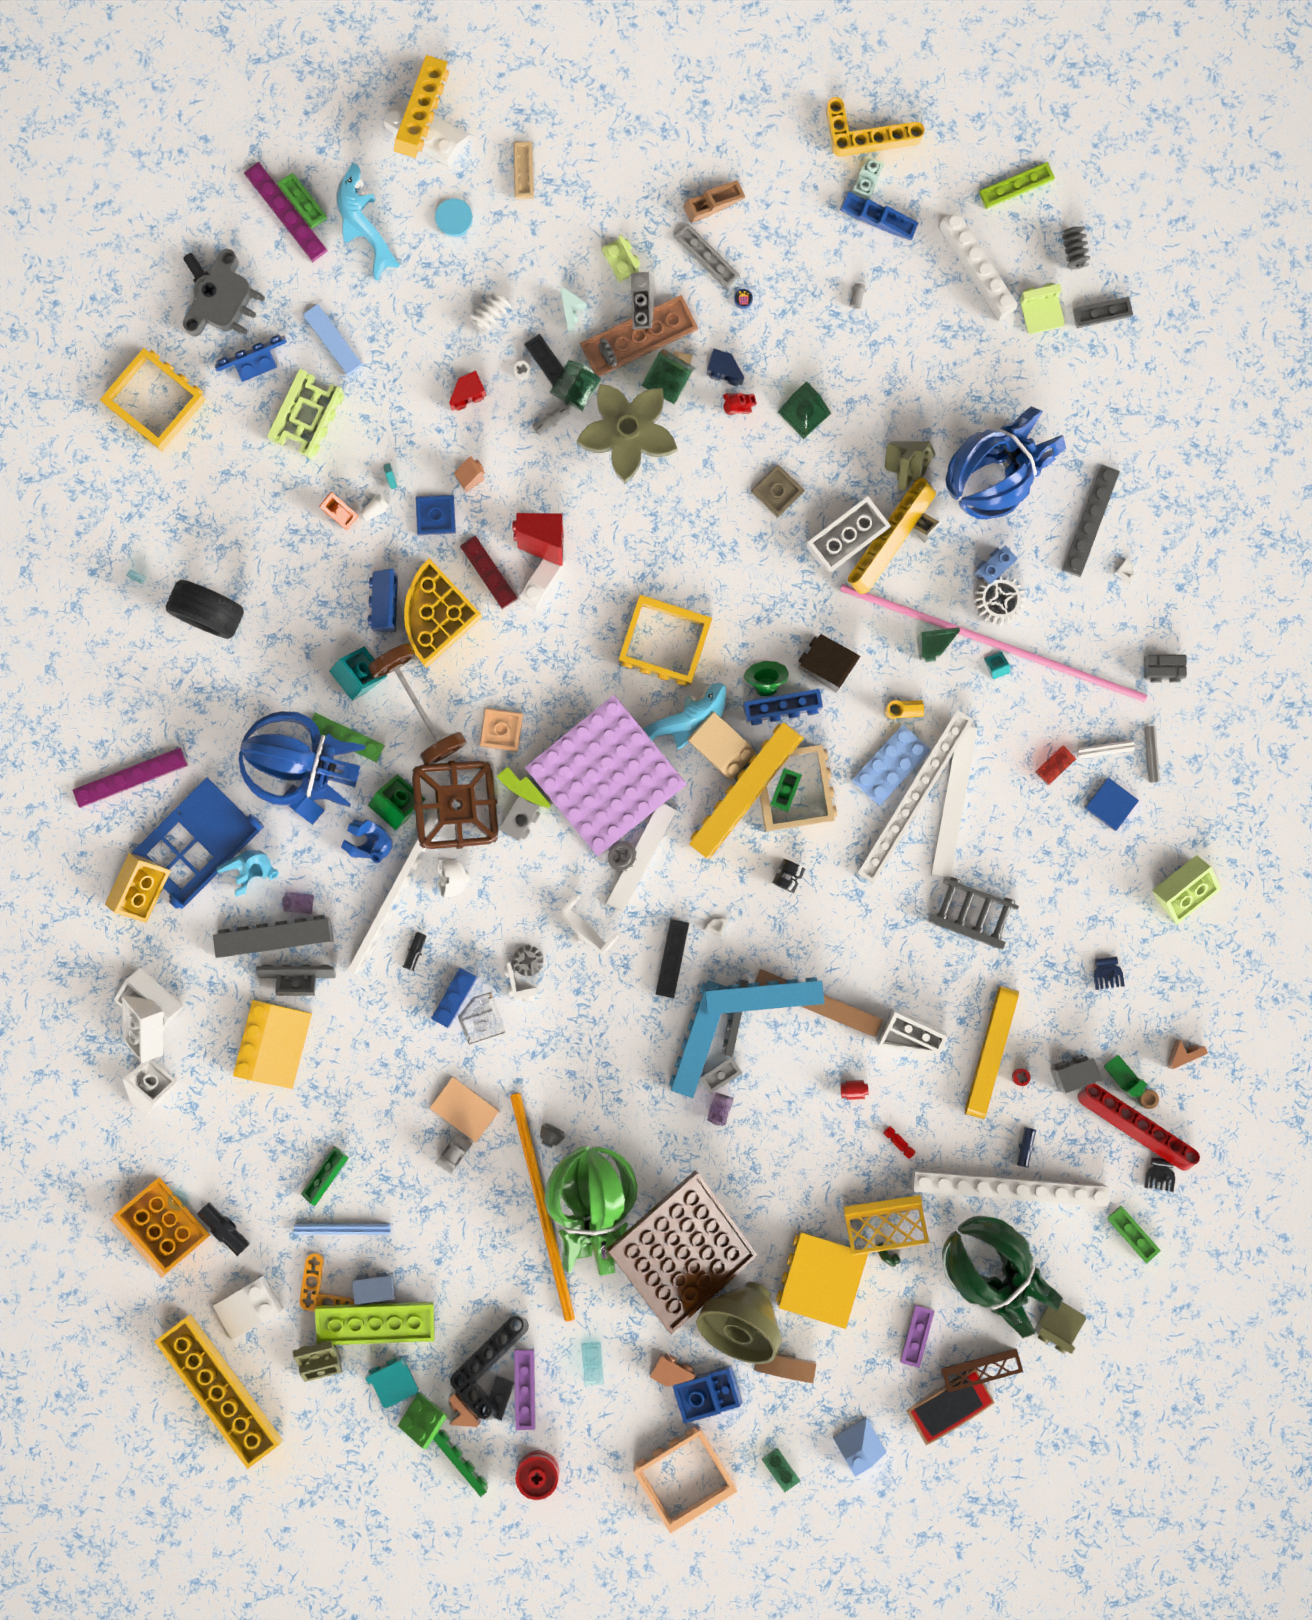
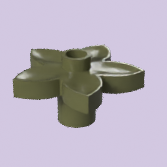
M600 384L597 393V407L603 420L589 424L576 441L578 446L593 453L612 451L611 461L617 477L624 484L633 478L641 464V453L651 457H665L678 452L677 445L670 432L664 427L654 424L660 418L663 410V388L643 391L633 399L632 403H629L625 395L618 389Z

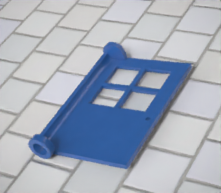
M206 777L132 854L153 861L147 854L162 840L177 855L166 868L170 870L181 859L196 874L182 889L169 876L163 888L170 894L169 903L176 909H183L218 874L217 867L233 859L264 828V825L254 815L249 814L246 816ZM178 823L194 837L181 852L165 838ZM197 841L213 856L200 871L184 857V854Z

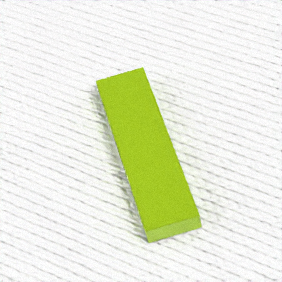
M1047 161L979 190L978 193L985 209H988L1055 180V177Z

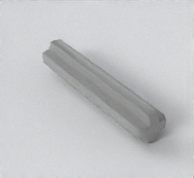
M1148 726L1144 729L1149 782L1156 783L1160 781L1156 727Z

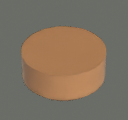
M1145 1089V1092L1138 1097V1101L1142 1107L1153 1109L1159 1103V1096L1155 1091Z

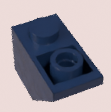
M713 348L706 375H709V378L713 380H726L728 384L733 386L743 385L744 375L733 355Z

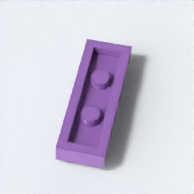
M915 1304L900 1363L920 1368L935 1312L933 1309Z

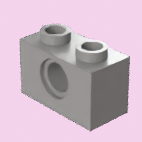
M519 796L499 829L519 842L521 839L525 840L531 831L528 829L532 822L536 823L540 816L539 808ZM517 816H526V823L518 825L516 823Z

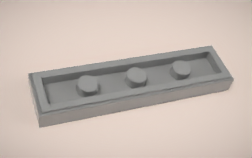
M688 223L674 235V238L726 290L740 278V275Z

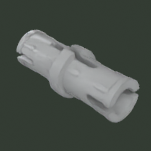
M562 404L553 412H548L546 417L532 426L537 431V434L540 435L551 426H556L557 422L569 415L570 412Z

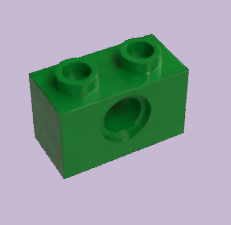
M784 768L769 806L788 813L802 774Z

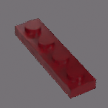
M476 535L460 545V548L502 610L518 600Z

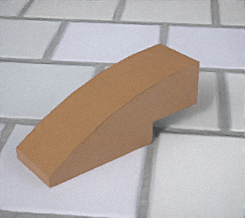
M738 180L707 190L703 195L688 199L683 208L690 222L693 223L728 208L746 196Z
M776 1354L774 1360L769 1363L755 1364L754 1371L814 1384L816 1362L796 1358L795 1356Z

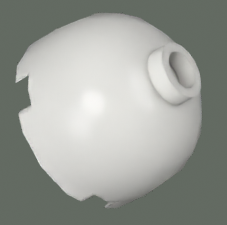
M454 859L438 861L437 874L440 873L438 887L441 896L444 898L460 894L465 889L466 882H469L468 870L465 871L463 865Z

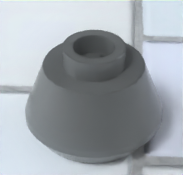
M545 1123L541 1126L540 1138L543 1139L541 1143L551 1148L553 1145L557 1146L565 1139V1132Z

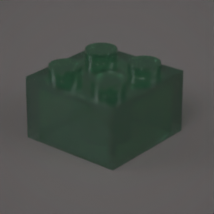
M662 349L658 353L641 386L648 390L663 388L664 399L675 404L692 376L695 367Z

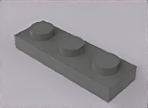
M1129 297L1074 308L1073 315L1076 328L1078 329L1133 316Z

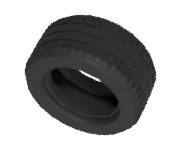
M179 580L175 583L168 598L169 601L165 605L166 611L172 616L198 629L225 639H230L235 635V630H237L244 614L243 607L235 601L187 580Z

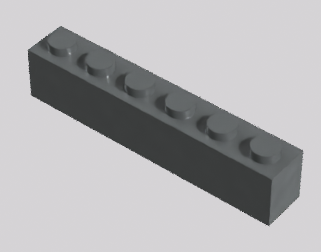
M319 915L313 916L314 920L306 921V918L294 919L295 923L287 924L286 920L275 922L276 926L268 927V923L257 924L255 929L243 926L237 927V931L230 932L229 929L218 930V934L213 935L215 958L332 942L334 940L331 918Z

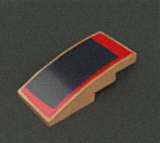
M971 1369L966 1378L976 1381L979 1378L977 1370ZM962 1377L950 1381V1386H958ZM964 1379V1381H963L962 1384L969 1383V1382ZM984 1383L952 1392H947L945 1385L940 1389H935L906 1411L925 1445H929L968 1422L995 1402Z

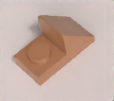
M1176 1040L1167 1066L1169 1069H1175L1208 1054L1205 1046L1195 1044L1188 1047L1186 1052L1182 1041Z
M456 1391L453 1392L449 1397V1405L455 1412L459 1411V1414L450 1421L449 1425L468 1427L480 1425V1418L476 1416Z

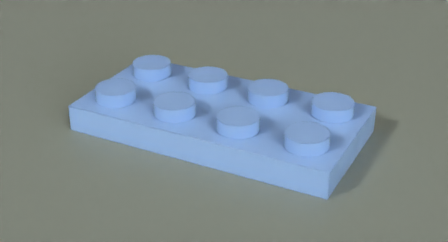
M902 724L851 781L878 806H881L931 749Z

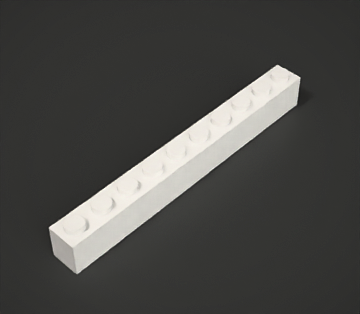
M912 1170L911 1190L914 1192L1109 1206L1110 1187L1099 1184Z

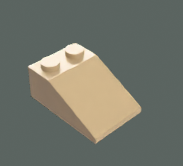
M714 711L709 714L687 739L719 773L731 781L757 753Z

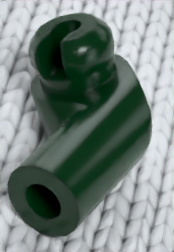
M881 1242L877 1246H883L884 1243ZM888 1250L878 1251L880 1258L891 1267H895L896 1264L901 1262L898 1254L890 1256Z

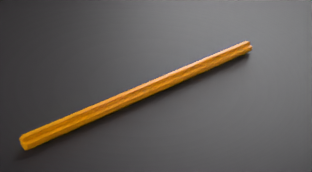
M514 1093L510 1095L564 1320L569 1322L575 1319L551 1217L547 1213L544 1188L521 1094Z

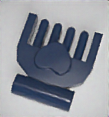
M1117 956L1095 959L1096 967L1099 966L1094 970L1093 975L1095 990H1099L1098 978L1100 988H1104L1102 977L1105 979L1106 989L1109 988L1108 981H1110L1111 988H1114V977L1116 987H1119L1118 975L1120 986L1125 987L1121 967L1115 965L1118 964Z

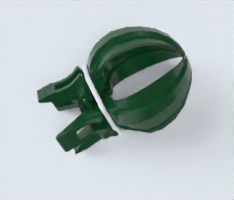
M975 1216L965 1220L959 1225L958 1231L961 1234L980 1239L994 1247L1003 1264L1002 1272L997 1277L990 1278L979 1274L965 1251L961 1235L954 1231L946 1239L942 1250L943 1268L949 1283L970 1304H979L986 1308L990 1307L993 1313L1002 1316L1022 1338L1035 1334L1036 1332L1022 1306L1028 1303L1029 1299L1027 1296L1057 1311L1060 1308L1063 1297L1046 1283L1041 1277L1040 1270L1033 1266V1257L1030 1252L1029 1243L1012 1226L994 1217ZM1005 1275L1006 1277L1002 1282L1000 1279Z

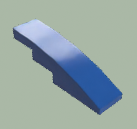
M851 192L846 193L840 207V211L860 221L908 240H912L919 224L917 221L889 206L883 207L870 199L864 200Z

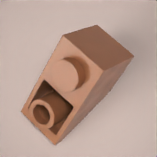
M472 456L467 458L454 472L456 479L465 492H468L485 480L483 466L478 459L474 461Z
M661 1353L650 1372V1378L666 1387L692 1380L696 1375L692 1366L687 1363L680 1364L676 1362V1358L669 1353H666V1355Z

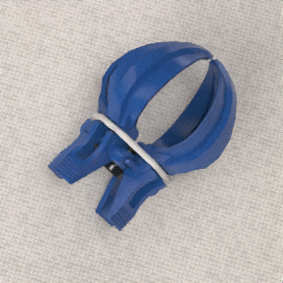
M1030 406L1014 422L1003 425L998 431L988 429L984 432L974 433L966 439L952 456L945 480L947 490L955 500L962 496L968 478L976 470L992 463L1001 464L1005 469L1004 480L981 492L962 497L959 500V506L966 514L977 519L987 520L1003 517L1013 512L1019 503L1029 495L1030 487L1035 477L1041 474L1043 468L1056 460L1055 456L1066 449L1063 435L1035 445L1034 439H1027V436L1043 413L1042 410Z
M280 711L262 717L244 735L239 751V767L244 782L252 793L270 804L289 806L297 803L307 794V797L311 795L312 801L326 799L337 805L340 804V806L350 808L351 804L327 783L328 781L356 787L361 766L335 760L334 756L365 750L366 746L354 742H342L333 738L330 734H327L325 738L324 735H320L317 725L311 718L298 712ZM294 722L304 726L310 733L312 745L310 750L309 746L298 739L277 734L250 736L259 728L270 723ZM243 756L250 765L269 776L287 781L302 780V783L294 793L285 796L267 792L255 784L247 774L243 763ZM335 770L342 771L343 774L336 773Z

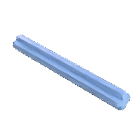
M296 1223L294 1225V1234H390L391 1225L389 1223Z

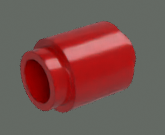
M864 1080L845 1081V1083H840L841 1098L858 1100L865 1099V1095H869L868 1083L864 1084Z

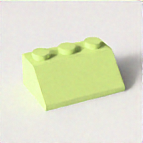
M1196 855L1176 872H1173L1166 880L1158 884L1152 892L1157 902L1177 925L1220 891L1221 888L1211 866Z

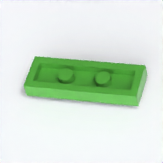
M294 173L278 181L277 186L311 229L327 220L326 214Z
M1119 1206L1106 1218L1146 1264L1161 1251L1122 1206Z

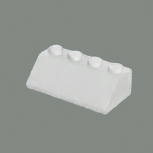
M405 97L393 105L384 119L386 130L397 135L410 99ZM434 114L432 123L427 125L430 126L427 138L423 137L422 139L425 140L422 151L450 168L468 140L469 135Z
M867 496L809 540L806 547L817 562L831 573L888 530L891 525Z

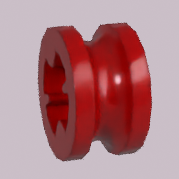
M1020 1068L1012 1073V1080L1016 1085L1026 1086L1030 1082L1031 1076L1027 1070ZM1021 1072H1024V1077H1026V1080H1021L1022 1083H1019V1078H1017V1074H1021Z

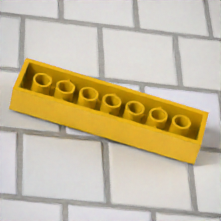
M192 1314L188 1315L154 1341L247 1469L281 1444L283 1439Z

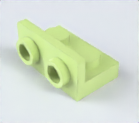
M622 234L618 236V240L601 248L618 283L631 277V273H639L638 266L640 265L637 256H633L630 251L632 249L630 242L627 238L624 239Z

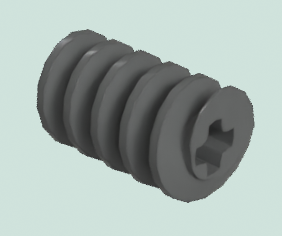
M1084 226L1066 229L1062 235L1063 240H1065L1063 245L1066 247V260L1069 262L1067 267L1071 270L1087 267L1089 263H1086V261L1091 259V256H1085V253L1089 252V248H1083L1088 244V241H1082V239L1087 237V234H1081L1085 230Z

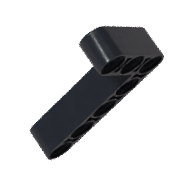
M519 1316L509 1318L451 1376L450 1383L480 1419L491 1420L495 1418L498 1409L496 1404L476 1381L528 1331L529 1323L525 1318ZM520 1320L521 1328L516 1331L514 1325L516 1321ZM506 1334L507 1342L502 1345L500 1341L501 1336ZM489 1348L493 1350L491 1358H488L486 1355ZM475 1362H478L479 1369L474 1372L472 1366ZM461 1376L465 1378V1382L462 1386H460L458 1383V1380ZM475 1390L477 1398L472 1401L471 1393ZM486 1405H488L490 1408V1412L487 1416H485L483 1413V1409Z

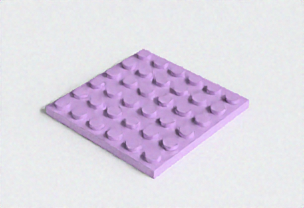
M615 694L525 766V769L597 856L687 785L685 780Z

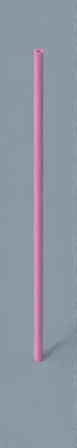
M842 584L840 591L1137 700L1145 702L1147 695L870 593L859 594L853 587Z

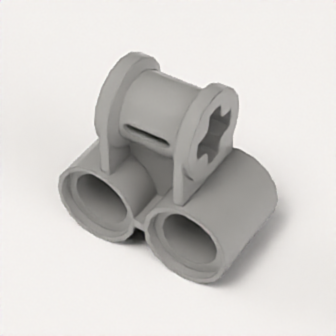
M456 1133L435 1163L451 1174L472 1143Z

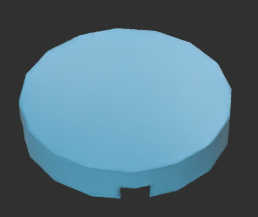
M451 198L438 206L435 220L438 229L445 233V235L458 237L464 235L469 230L473 222V215L466 202Z

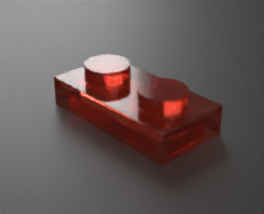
M1062 745L1035 773L1047 785H1050L1076 758Z

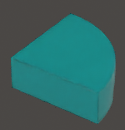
M384 464L383 468L389 487L391 489L397 488L391 464Z

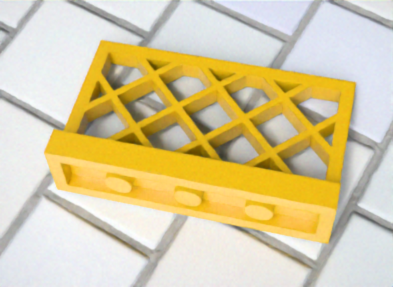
M921 1195L846 1206L843 1209L852 1255L929 1244ZM910 1211H919L920 1218L916 1223L906 1217ZM896 1213L902 1217L897 1226L887 1220L891 1214ZM877 1216L883 1220L878 1229L868 1223L871 1217ZM858 1219L863 1223L858 1232L851 1228L850 1220ZM904 1219L913 1225L908 1234L899 1228ZM884 1223L894 1228L889 1237L879 1231ZM865 1226L875 1231L870 1240L860 1234ZM917 1228L923 1232L924 1239L915 1240L910 1235ZM896 1230L906 1237L902 1243H896L891 1239ZM877 1233L886 1239L883 1246H877L872 1243ZM857 1237L867 1242L863 1249L855 1250L854 1241Z

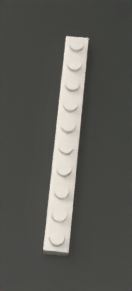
M959 710L955 712L857 874L872 883L876 881L974 719Z
M437 809L433 810L424 826L425 837L438 823ZM419 840L416 841L348 968V971L353 974H357L358 971L362 972L366 965L364 959L367 954L371 955L375 948L373 943L376 937L380 938L385 929L382 927L385 920L389 921L394 912L391 910L394 903H399L403 895L401 890L410 883L412 879L410 874L413 869L416 870L421 862V859H419L421 853L427 851V848L423 849L420 846Z

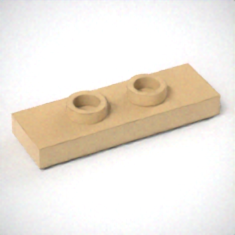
M513 142L515 199H534L533 143Z

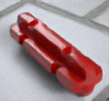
M888 1126L883 1132L888 1139L890 1138V1141L901 1152L903 1151V1154L908 1159L912 1158L916 1153L911 1146L909 1147V1144L898 1133L896 1134V1131L891 1126Z

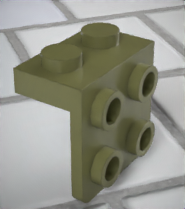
M1061 1302L1058 1311L1047 1306L1034 1330L1039 1334L1037 1338L1048 1344L1050 1341L1056 1345L1054 1348L1065 1354L1067 1351L1072 1354L1076 1348L1072 1343L1086 1321V1316Z

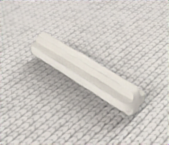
M1130 740L1082 747L1077 749V754L1079 758L1132 751L1134 750V742Z

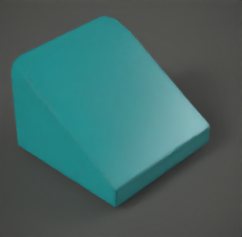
M1002 651L984 658L993 680L1010 673V664Z

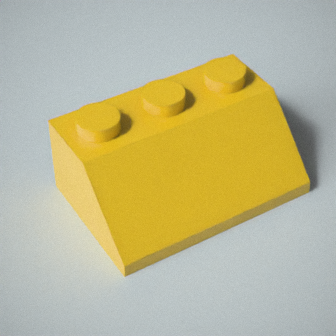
M128 853L104 905L114 913L147 923L171 871L149 859Z

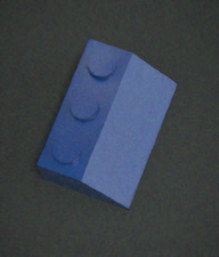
M394 569L374 571L373 577L369 578V588L372 589V596H369V607H372V615L368 616V626H371L373 632H396L398 575Z

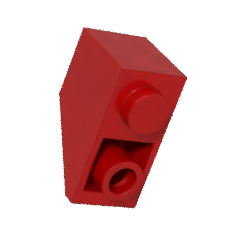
M476 370L458 378L449 401L452 411H460L466 408L467 404L471 402L478 403L487 396Z

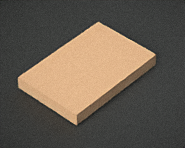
M455 1077L450 1079L430 1107L431 1110L475 1143L499 1112L498 1109Z

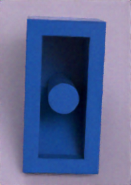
M292 784L283 796L294 793L298 787ZM307 795L297 803L289 805L291 809L312 825L325 811Z

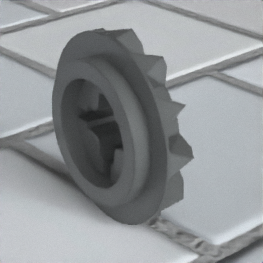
M605 338L599 339L600 344H598V347L606 364L612 368L617 366V359L608 340Z

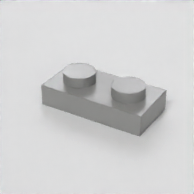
M730 1057L701 1076L700 1079L708 1092L712 1094L741 1075L742 1071L734 1059Z

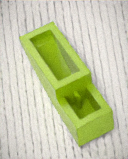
M509 767L496 776L517 796L543 808L550 809L552 807L527 777L520 781Z

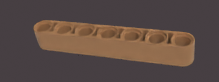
M760 969L754 983L759 982V986H766L768 981H779V984H786L787 979ZM825 995V1004L801 1006L875 1038L883 1022V1019Z

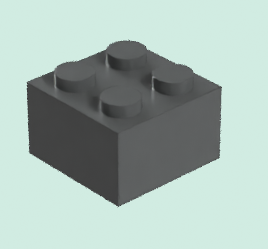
M1083 1054L1073 1057L1071 1062L1062 1061L1054 1064L1055 1068L1050 1069L1057 1090L1062 1093H1068L1102 1080L1094 1058L1087 1055L1083 1056Z

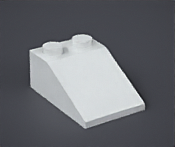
M264 1275L212 1306L231 1340L263 1323L283 1309Z

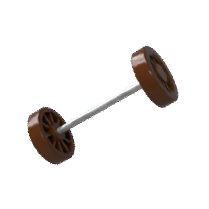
M402 644L376 658L369 664L368 669L374 678H379L395 671L436 741L435 744L420 754V758L424 764H435L460 750L466 745L467 741L462 732L454 733L442 740L440 739L400 670V667L415 656V652L410 644Z

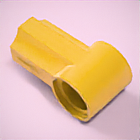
M894 700L886 705L884 713L887 718L892 720L897 718L924 717L923 700ZM892 705L898 708L899 712L897 715L891 713L890 707Z

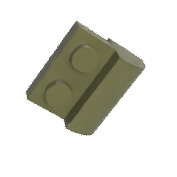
M322 1341L317 1345L303 1346L293 1350V1358L299 1366V1374L304 1382L343 1373L337 1345H333L331 1341Z

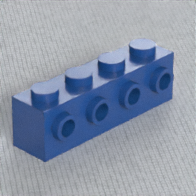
M819 688L747 701L743 703L746 723H751V726L760 725L763 720L770 719V722H777L781 720V717L785 716L793 719L800 717L802 713H807V715L819 714L818 710H822L823 704Z

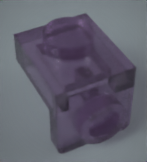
M286 892L282 899L283 911L312 914L314 895Z
M715 1092L707 1121L714 1125L725 1126L734 1098Z

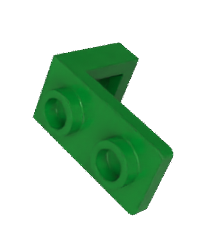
M1116 1055L1104 1065L1106 1071L1127 1096L1132 1098L1135 1096L1137 1098L1145 1092L1144 1088L1148 1086L1146 1082L1138 1078L1119 1055Z

